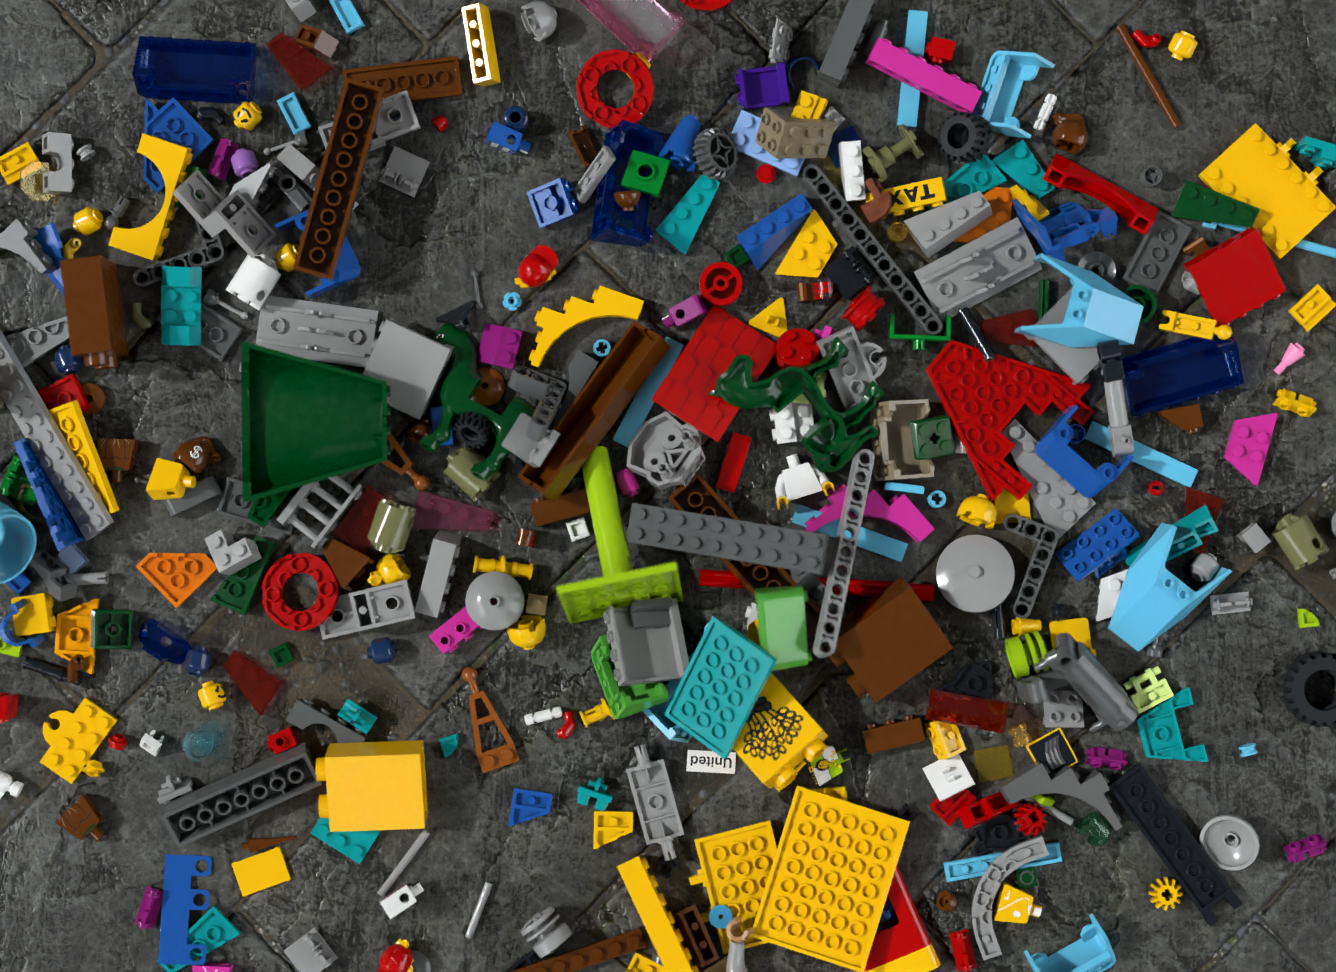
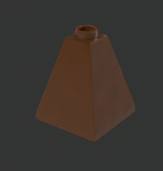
M329 539L324 543L322 551L344 589L351 592L358 591L370 577V572L376 571L378 561L335 539Z

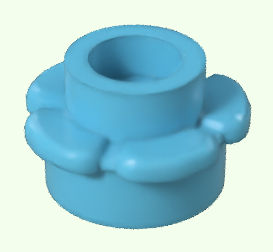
M508 292L504 295L503 306L505 308L515 311L521 306L522 299L517 292Z

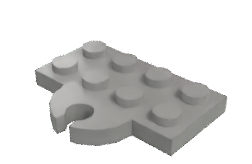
M852 325L816 341L823 358L829 352L831 343L836 337L849 350L847 354L841 357L837 368L828 370L844 410L854 407L861 401L866 393L867 385L871 381L876 383L875 379L882 374L887 361L885 356H881L878 361L872 362V354L874 352H882L883 349L874 342H859Z

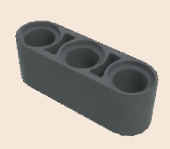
M211 476L197 482L194 488L187 487L182 498L163 499L170 516L174 517L221 495L222 491L215 476Z

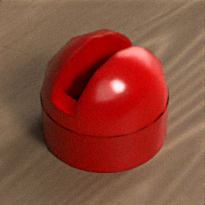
M439 115L431 120L434 127L440 133L448 126V120L445 116Z
M1158 480L1151 481L1148 485V492L1153 496L1161 495L1164 492L1163 483ZM1152 485L1161 487V490L1152 489Z

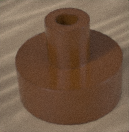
M943 891L939 894L937 907L940 910L950 912L957 906L956 896L953 893Z

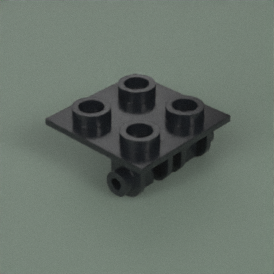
M853 246L822 270L846 300L876 277V274Z

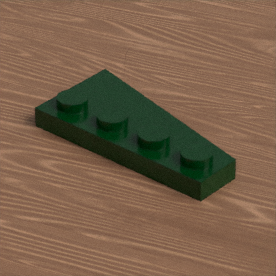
M293 489L254 500L247 515L248 519L264 529Z

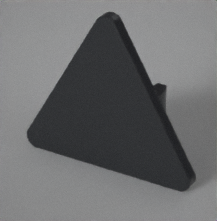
M474 300L437 317L436 321L456 324L459 331L465 330V325L470 324L467 315L475 304Z

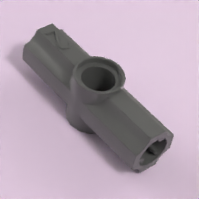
M277 157L267 162L266 164L274 160L278 161L275 166L277 170L272 179L300 212L309 209L312 198ZM293 181V186L290 189H285V183Z

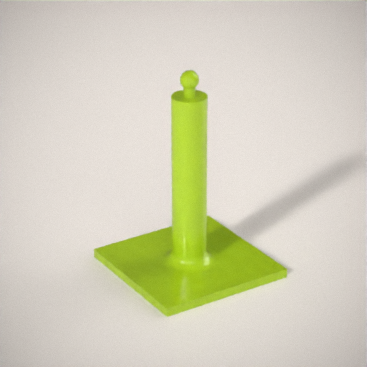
M596 446L581 467L603 577L556 586L569 624L602 618L605 610L610 605H613V608L629 607L636 600L665 597L677 598V602L684 601L676 562L632 571L608 448Z

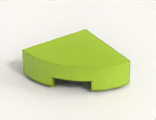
M1297 608L1299 628L1320 626L1318 618L1307 609Z
M1042 794L1031 796L1041 805L1052 807L1055 803V799L1049 795L1047 797Z

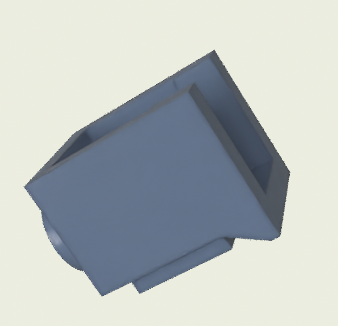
M76 545L58 551V556L60 557L58 560L70 570V574H76L90 562Z

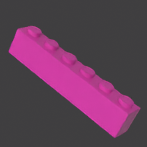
M878 38L874 42L865 61L866 64L959 112H973L982 93L976 85L961 81V78L955 74L949 75L943 72V68L926 63L927 61L920 56L914 57L910 55L907 49L897 48L887 39Z

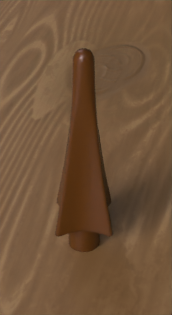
M293 835L275 838H249L248 842L241 843L242 851L250 850V853L275 844L295 840L296 837Z

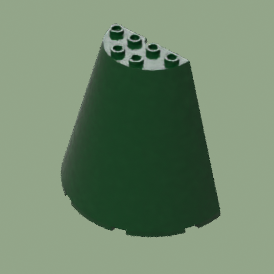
M241 342L243 502H249L387 461V456H391V445L387 444V436L391 435L390 424L386 423V416H390V405L387 404V397H390V385H387L386 381L252 343Z

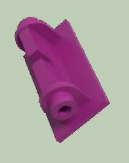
M221 138L207 174L225 181L232 165L231 157L240 145L229 139Z
M1091 746V748L1086 750L1088 758L1085 764H1089L1094 768L1105 766L1110 767L1112 770H1121L1128 763V761H1124L1126 760L1127 753L1123 752V750L1108 749V755H1105V748Z
M1320 834L1300 841L1291 842L1283 846V849L1288 854V862L1296 863L1306 859V852H1308L1309 857L1323 854L1327 850V843Z
M149 886L146 887L134 923L138 924L139 928L146 929L147 927L154 929L162 904L163 891Z

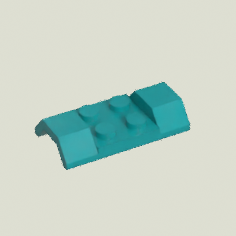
M162 266L161 344L201 345L202 267Z

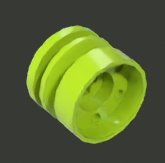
M1033 631L1032 639L1026 633L1024 635L1025 643L1023 644L1018 636L1005 639L1007 657L1015 678L1019 679L1029 676V666H1032L1035 673H1039L1035 670L1034 665L1044 660V654L1048 653L1040 633ZM1047 666L1046 668H1044V669H1042V670H1043V671L1049 670V666Z

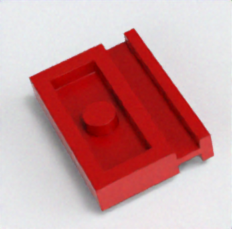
M965 789L941 802L936 797L928 806L950 826L959 817L957 812L963 807L972 804L977 798L968 789Z

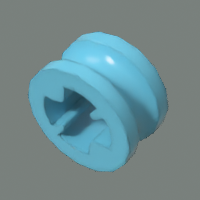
M599 339L594 343L593 352L596 356L602 358L610 353L611 347L607 340ZM600 343H603V346H607L605 353L597 352L596 349L599 348Z
M935 490L928 495L927 500L931 507L939 508L945 504L946 496L942 491ZM935 494L942 498V501L938 502L939 505L932 501V496L935 497Z
M1256 743L1239 746V750L1242 751L1241 757L1257 754L1258 750L1255 749Z

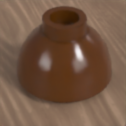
M639 190L617 191L614 193L615 201L622 207L623 211H634V206L638 204L641 197Z
M421 418L408 428L406 434L411 440L419 443L424 436L430 435L433 431L429 425L430 422L427 419Z

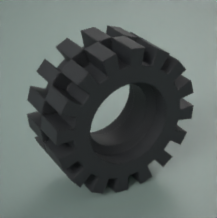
M470 411L464 412L453 428L455 430L453 432L454 435H457L456 439L461 440L460 443L462 445L466 443L468 448L470 445L472 449L476 447L481 448L491 435L490 422L486 423L487 419H482L481 414L477 416L476 412L472 414Z

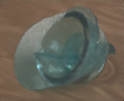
M212 720L202 724L198 729L189 731L183 739L182 750L186 752L188 759L192 762H200L206 758L222 740V725Z

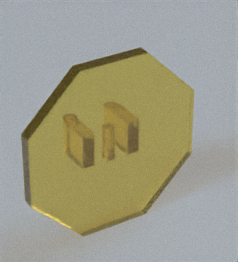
M30 162L20 172V189L31 201H49L55 195L43 193V173L55 171L48 162Z

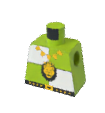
M832 744L826 745L827 749L813 762H809L804 758L816 788L843 772L840 763L851 759L847 748L836 752Z

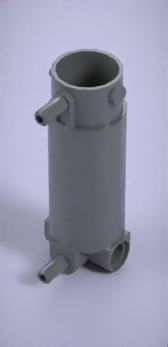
M1069 633L1058 634L1055 638L1056 648L1044 654L1045 659L1034 665L1035 670L1039 672L1050 666L1054 671L1057 670L1099 719V721L1089 726L1091 732H1095L1108 725L1115 731L1122 730L1131 725L1138 715V708L1129 699L1126 691L1084 643L1076 642Z

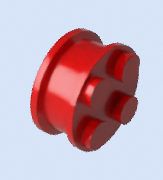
M713 263L707 266L700 276V293L711 305L718 307L730 305L741 293L742 277L739 271L729 263Z
M870 286L854 298L840 317L842 320L846 318L854 325L855 331L860 332L867 324L865 321L870 322L877 315L875 310L879 311L886 303L883 301V297L878 298L870 291L872 288Z
M794 328L784 332L776 344V359L780 368L806 365L819 361V347L816 343L818 341L816 336L802 328Z

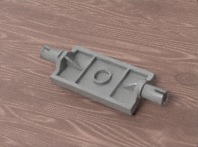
M641 744L642 753L640 752L639 745L633 747L638 760L637 766L627 768L626 772L646 844H661L664 860L668 861L670 860L668 852H670L671 859L677 858L672 841L674 840L673 838L684 835V830L664 758L656 761L649 760L646 744Z

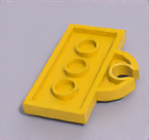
M87 697L83 699L75 712L59 710L49 715L51 719L59 720L60 726L58 729H53L49 722L45 721L43 724V735L50 748L42 757L40 763L70 784L75 782L82 772V768L86 766L87 761L91 759L118 721L117 718Z

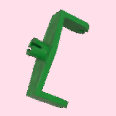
M894 313L889 314L888 340L913 341V350L919 349V351L925 350V342L950 341L951 315H946L945 336L894 334L895 316Z

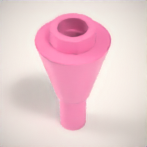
M1297 342L1294 345L1290 343L1282 361L1274 371L1280 375L1287 366L1292 365L1305 356L1303 353L1305 349Z

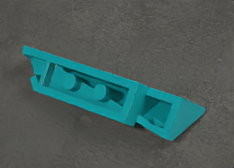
M1206 505L1172 524L1177 529L1166 562L1202 545L1203 542L1200 537L1219 531ZM1149 539L1127 552L1128 556L1125 557V561L1128 566H1131Z

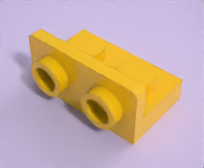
M1017 185L1010 188L1013 199L1022 204L1038 221L1049 215V211L1033 195H1028L1025 189L1021 190Z
M953 714L945 715L935 721L924 724L926 734L931 740L933 752L938 760L948 759L967 750Z

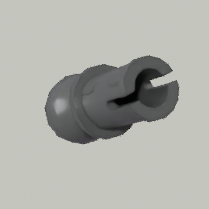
M120 195L114 208L109 210L112 212V215L104 219V227L107 230L113 231L114 227L119 226L118 219L119 217L124 218L123 214L132 202L131 200Z

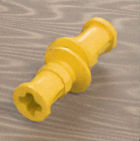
M475 555L473 573H476V571L486 573L497 571L512 577H523L531 580L533 563L528 565L518 562H506L504 555H502L500 560L478 558Z
M603 698L600 699L601 705H596L585 712H579L585 728L589 724L598 720L601 721L608 716L615 720L608 703Z

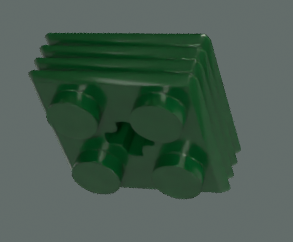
M942 415L910 421L915 459L925 460L955 454L950 416ZM932 433L936 435L934 442L929 440V437H932Z
M92 609L90 647L93 649H131L133 610ZM111 624L116 627V631H113L112 634H110V631H107Z

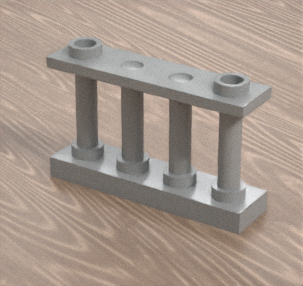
M338 475L329 478L350 494L343 504L322 489L318 483L319 481L303 485L277 518V521L283 526L292 524L314 541L311 545L312 548L315 550L317 547L321 548L327 541L326 535L354 500L357 502L362 496L363 492L361 490L363 487L360 484L354 488ZM310 493H316L338 510L332 519L308 503L306 498ZM298 508L305 509L326 525L319 535L296 518L294 513Z

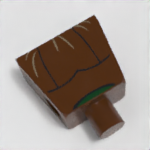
M98 438L99 458L104 470H111L110 482H122L123 471H133L139 440Z
M87 794L81 795L56 821L59 826L79 840H83L90 835L98 842L105 835L98 827L104 820V817Z

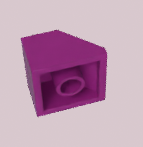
M486 323L476 361L513 370L524 333L519 330Z

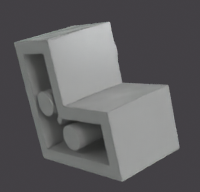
M219 530L205 538L217 570L221 574L230 576L262 558L254 540L243 538L235 543L232 534L224 530Z

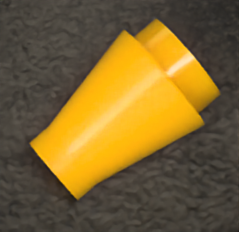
M1017 617L1011 621L1013 635L1023 636L1033 631H1041L1042 628L1040 619H1021Z

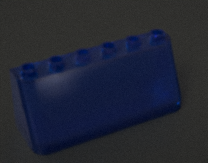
M139 36L132 71L137 93L142 97L155 99L175 98V100L242 104L245 101L251 102L254 99L256 43Z
M1215 334L1213 340L1192 337L1121 358L1125 378L1123 379L1125 402L1128 412L1132 417H1139L1150 411H1159L1170 405H1179L1187 400H1197L1201 396L1217 394L1221 390L1234 389L1238 385L1244 384L1238 344L1232 336L1226 340L1219 339Z

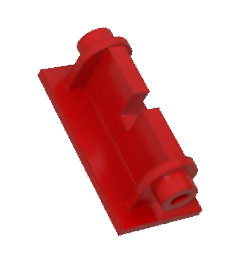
M968 929L949 933L957 971H972V968L977 966Z

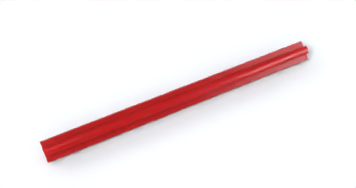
M700 569L699 586L745 589L730 571ZM817 577L826 587L827 578ZM850 579L846 596L874 597L894 582ZM908 583L920 600L933 601L934 585ZM833 586V593L839 595V589Z

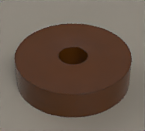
M93 383L81 385L86 398L89 395L93 397L92 402H89L91 409L83 413L92 415L100 412L106 404L104 390L99 385Z

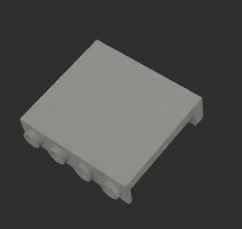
M1072 288L1035 325L1061 324L1064 321ZM1024 335L1029 341L1033 339L1073 380V385L1085 382L1089 378L1088 373L1092 369L1095 371L1099 367L1100 360L1097 354V346L1070 348Z
M390 317L386 321L383 320L379 327L380 336L378 339L375 338L372 343L371 349H373L371 356H367L363 366L366 368L362 375L386 381V384L390 385V397H387V404L420 420L427 410L454 347L448 344L443 345L392 321L393 318Z
M677 598L672 599L673 605L668 609L671 623L664 626L634 629L629 607L613 608V605H610L605 610L603 618L608 626L607 640L611 643L612 650L610 656L615 664L614 677L618 681L619 687L682 679L689 665Z

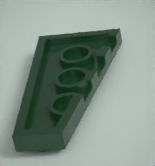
M1186 180L1171 216L1252 227L1260 208Z
M258 535L253 540L262 558L228 576L219 586L220 588L216 594L211 597L210 601L247 615L276 544Z

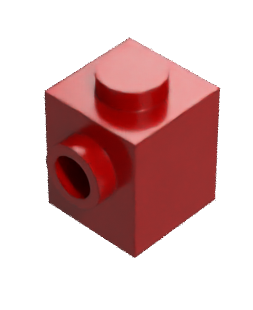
M933 36L931 42L927 41L925 53H928L927 59L937 65H942V63L950 64L956 41Z
M292 726L268 736L269 740L267 741L270 751H274L275 755L300 744Z

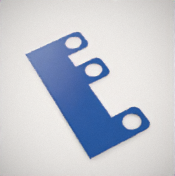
M165 855L158 964L203 965L206 961L205 945L187 944L189 910H207L209 907V891L191 889V876H209L211 874L212 859L210 856ZM197 861H207L208 868L205 872L196 870L195 865ZM201 893L206 897L204 905L197 906L194 904L193 898L196 894ZM194 948L202 951V958L199 961H193L190 958V952Z

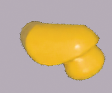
M71 238L63 246L64 258L74 259L73 254L81 246L80 239Z

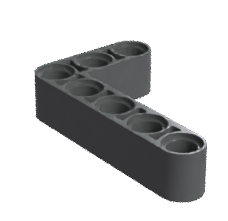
M195 219L204 247L136 270L133 274L134 283L142 288L161 284L162 277L158 276V270L162 266H176L180 261L184 262V267H202V269L224 262L228 254L221 232L213 239L208 240L206 236L208 232ZM218 248L221 249L220 257L214 258L213 251ZM197 255L203 256V261L200 264H195L194 260ZM142 274H146L147 281L141 284L139 278Z
M514 366L508 383L509 387L540 400L532 415L526 433L530 440L540 442L544 439L562 403L567 385L559 379L527 367Z
M1011 513L1004 518L1005 528L1010 532L1037 541L1013 604L1015 616L1024 619L1031 613L1059 535L1052 527ZM1010 517H1015L1018 520V524L1014 528L1007 526V520ZM1029 524L1036 526V532L1032 535L1027 534L1025 531L1026 526ZM1047 531H1053L1055 538L1048 542L1044 539V534ZM1041 549H1045L1048 552V556L1044 560H1040L1037 557V553ZM1039 568L1041 575L1038 578L1031 577V569ZM1026 586L1034 588V593L1031 596L1023 594V589ZM1020 604L1026 605V613L1018 614L1016 612L1017 606Z
M1052 668L1014 679L1020 699L1031 704L1048 700L1047 691L1069 685L1061 674Z

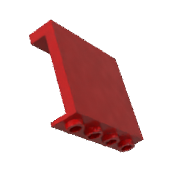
M1249 227L1183 264L1185 271L1191 274L1211 318L1217 320L1216 327L1230 325V321L1245 317L1248 311L1263 307L1265 302L1279 298L1281 293L1286 291L1259 230L1253 227Z

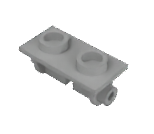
M1249 591L1211 595L1212 615L1251 611L1250 605H1253L1252 598H1249Z

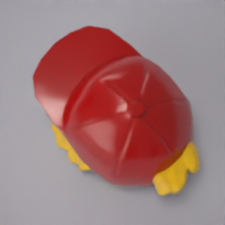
M538 245L529 255L523 258L518 267V277L514 279V283L520 285V288L539 287L546 281L551 280V276L556 274L555 267L558 263L556 253L546 245Z
M406 939L397 940L395 944L383 951L379 959L380 967L378 972H413L412 962L414 960L411 950L408 948L409 942Z

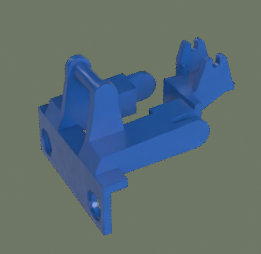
M1016 199L1012 200L1019 221L1034 235L1043 253L1066 262L1064 249L1088 241V238L1097 235L1099 231L1107 239L1110 238V233L1114 236L1117 234L1118 218L1108 207L1104 209H1084L1079 203L1068 202L1048 210L1049 215L1038 221Z

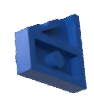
M514 787L508 825L512 826L549 814L553 793Z

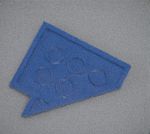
M175 98L170 99L160 110L149 99L145 100L144 133L191 148V153L193 154L191 163L215 141ZM144 156L143 179L159 194L165 188L163 176L158 167L148 157Z

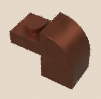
M869 178L864 182L874 199L860 207L869 223L873 225L889 214L892 207V197L888 190L881 194L883 188L879 181L876 180L874 182L872 178Z

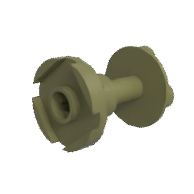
M904 124L898 126L903 140L892 147L884 146L875 153L869 146L861 149L863 160L869 170L871 169L875 173L873 176L879 183L888 179L885 169L896 162L895 158L902 153L910 150L917 159L924 156L922 149L916 146L914 142L917 140L916 136L911 130L908 131Z

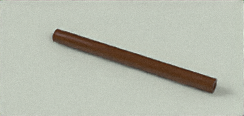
M1124 23L1115 28L1171 127L1173 129L1181 125L1180 120Z

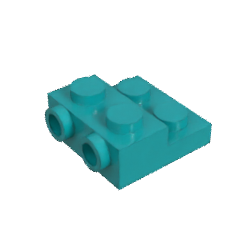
M1308 136L1296 142L1294 150L1299 151V154L1302 156L1310 157L1312 155L1310 163L1316 164L1315 167L1319 166L1324 170L1330 167L1336 168L1335 144Z

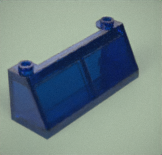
M626 120L620 121L605 132L604 145L610 147L616 160L598 184L590 240L642 247L651 241L653 232L651 227L647 225L651 195L641 193L638 204L634 206V211H623L622 207L615 201L614 193L630 190L621 187V182L632 151L636 150L656 156L665 145L663 141L664 133ZM642 166L638 173L642 177H649L653 170Z

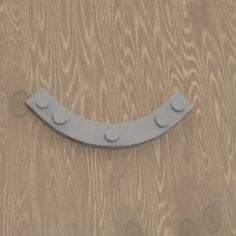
M1042 835L1018 843L1005 850L987 867L978 882L972 904V924L983 960L1002 955L992 924V905L995 895L1005 877L1016 868L1049 855Z

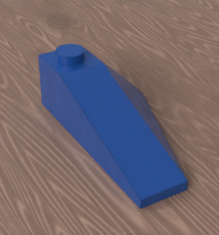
M50 223L36 230L39 234L34 239L40 243L43 252L53 260V265L57 269L52 274L46 275L64 296L60 260H66V258L61 255L63 245L55 223Z

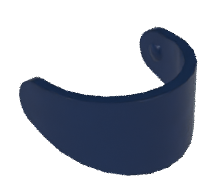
M795 56L787 62L785 66L786 78L792 88H795L790 77L793 65L799 60L807 59L819 71L820 67L813 59L806 56Z

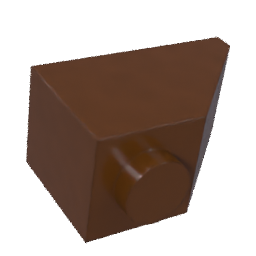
M301 24L293 40L328 58H331L332 54L335 53L339 40L325 31L305 24Z
M1199 404L1157 412L1160 418L1180 431L1186 430L1187 434L1199 432L1198 428L1204 427Z

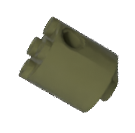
M471 445L469 448L456 447L446 458L448 460V467L444 473L474 502L483 495L482 492H487L494 484L493 482L502 474L499 470L492 472L487 481H482L470 473L471 468L474 464L480 463L486 458L476 449H472Z
M382 498L379 501L367 539L370 540L376 550L393 554L405 549L417 514L415 513L416 508L401 505L399 502Z
M1292 513L1285 515L1278 520L1276 529L1272 532L1275 540L1295 570L1303 567L1305 562L1308 565L1314 563L1319 559L1317 555L1321 556L1329 551V548L1306 513L1299 516Z

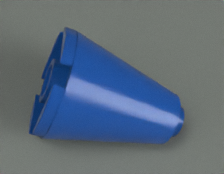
M688 115L683 117L660 151L658 157L670 160L669 167L680 171L681 168H687L686 172L695 170L697 163H695L696 157L693 156L695 151L692 147L695 146L694 140L700 133L701 123L696 116Z

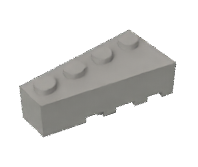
M977 191L906 219L904 223L909 234L929 258L993 215L989 202L980 191Z
M439 529L433 538L415 612L435 618L439 616L440 612L444 613L446 607L444 598L445 594H449L451 588L449 580L450 576L453 577L456 565H454V562L460 553L461 547L459 545L462 535Z

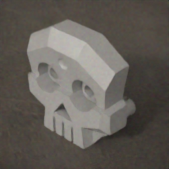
M664 412L645 421L630 441L626 466L630 471L645 477L653 486L661 491L677 485H684L686 487L695 475V472L700 468V465L706 460L701 446V434L688 424L681 425L669 413Z

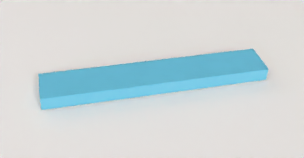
M908 10L904 48L914 57H924L928 12ZM901 82L897 126L904 124L906 127L916 128L920 91Z
M667 336L665 341L670 346L669 350L638 390L612 439L627 448L630 441L643 425L654 404V401L651 400L670 372L684 346Z
M1091 421L1084 439L1111 451L1108 428ZM1133 440L1134 454L1132 455L1134 458L1131 460L1132 462L1191 488L1198 473L1197 469Z
M798 504L791 522L806 527L805 522L812 516L817 518L821 512ZM840 519L829 522L816 531L836 538ZM860 527L858 547L902 562L907 543ZM845 530V536L851 538V533Z
M1059 842L1045 843L1049 855L1025 863L1015 870L1062 862ZM1004 851L943 862L946 881L951 882L982 876L987 867Z

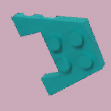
M1190 687L1183 688L1174 694L1173 697L1163 701L1136 719L1145 757L1208 762L1204 744L1184 748L1174 709L1194 704Z

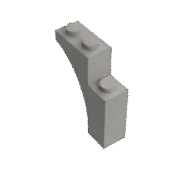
M288 144L277 156V159L312 190H315L320 169L291 144ZM356 201L353 210L358 206Z

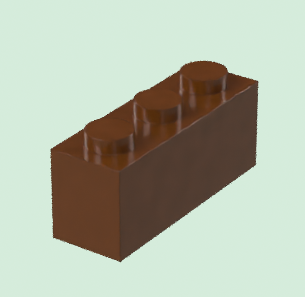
M579 486L572 488V493L564 494L562 492L555 503L548 499L545 500V497L533 499L534 503L530 504L536 527L589 513L590 508L586 489Z
M914 714L903 716V720L896 721L895 718L885 720L883 725L877 726L876 723L867 724L865 729H861L867 754L925 741L920 717H915Z
M695 904L687 905L672 913L675 924L680 929L684 938V944L691 952L694 965L704 967L720 959Z

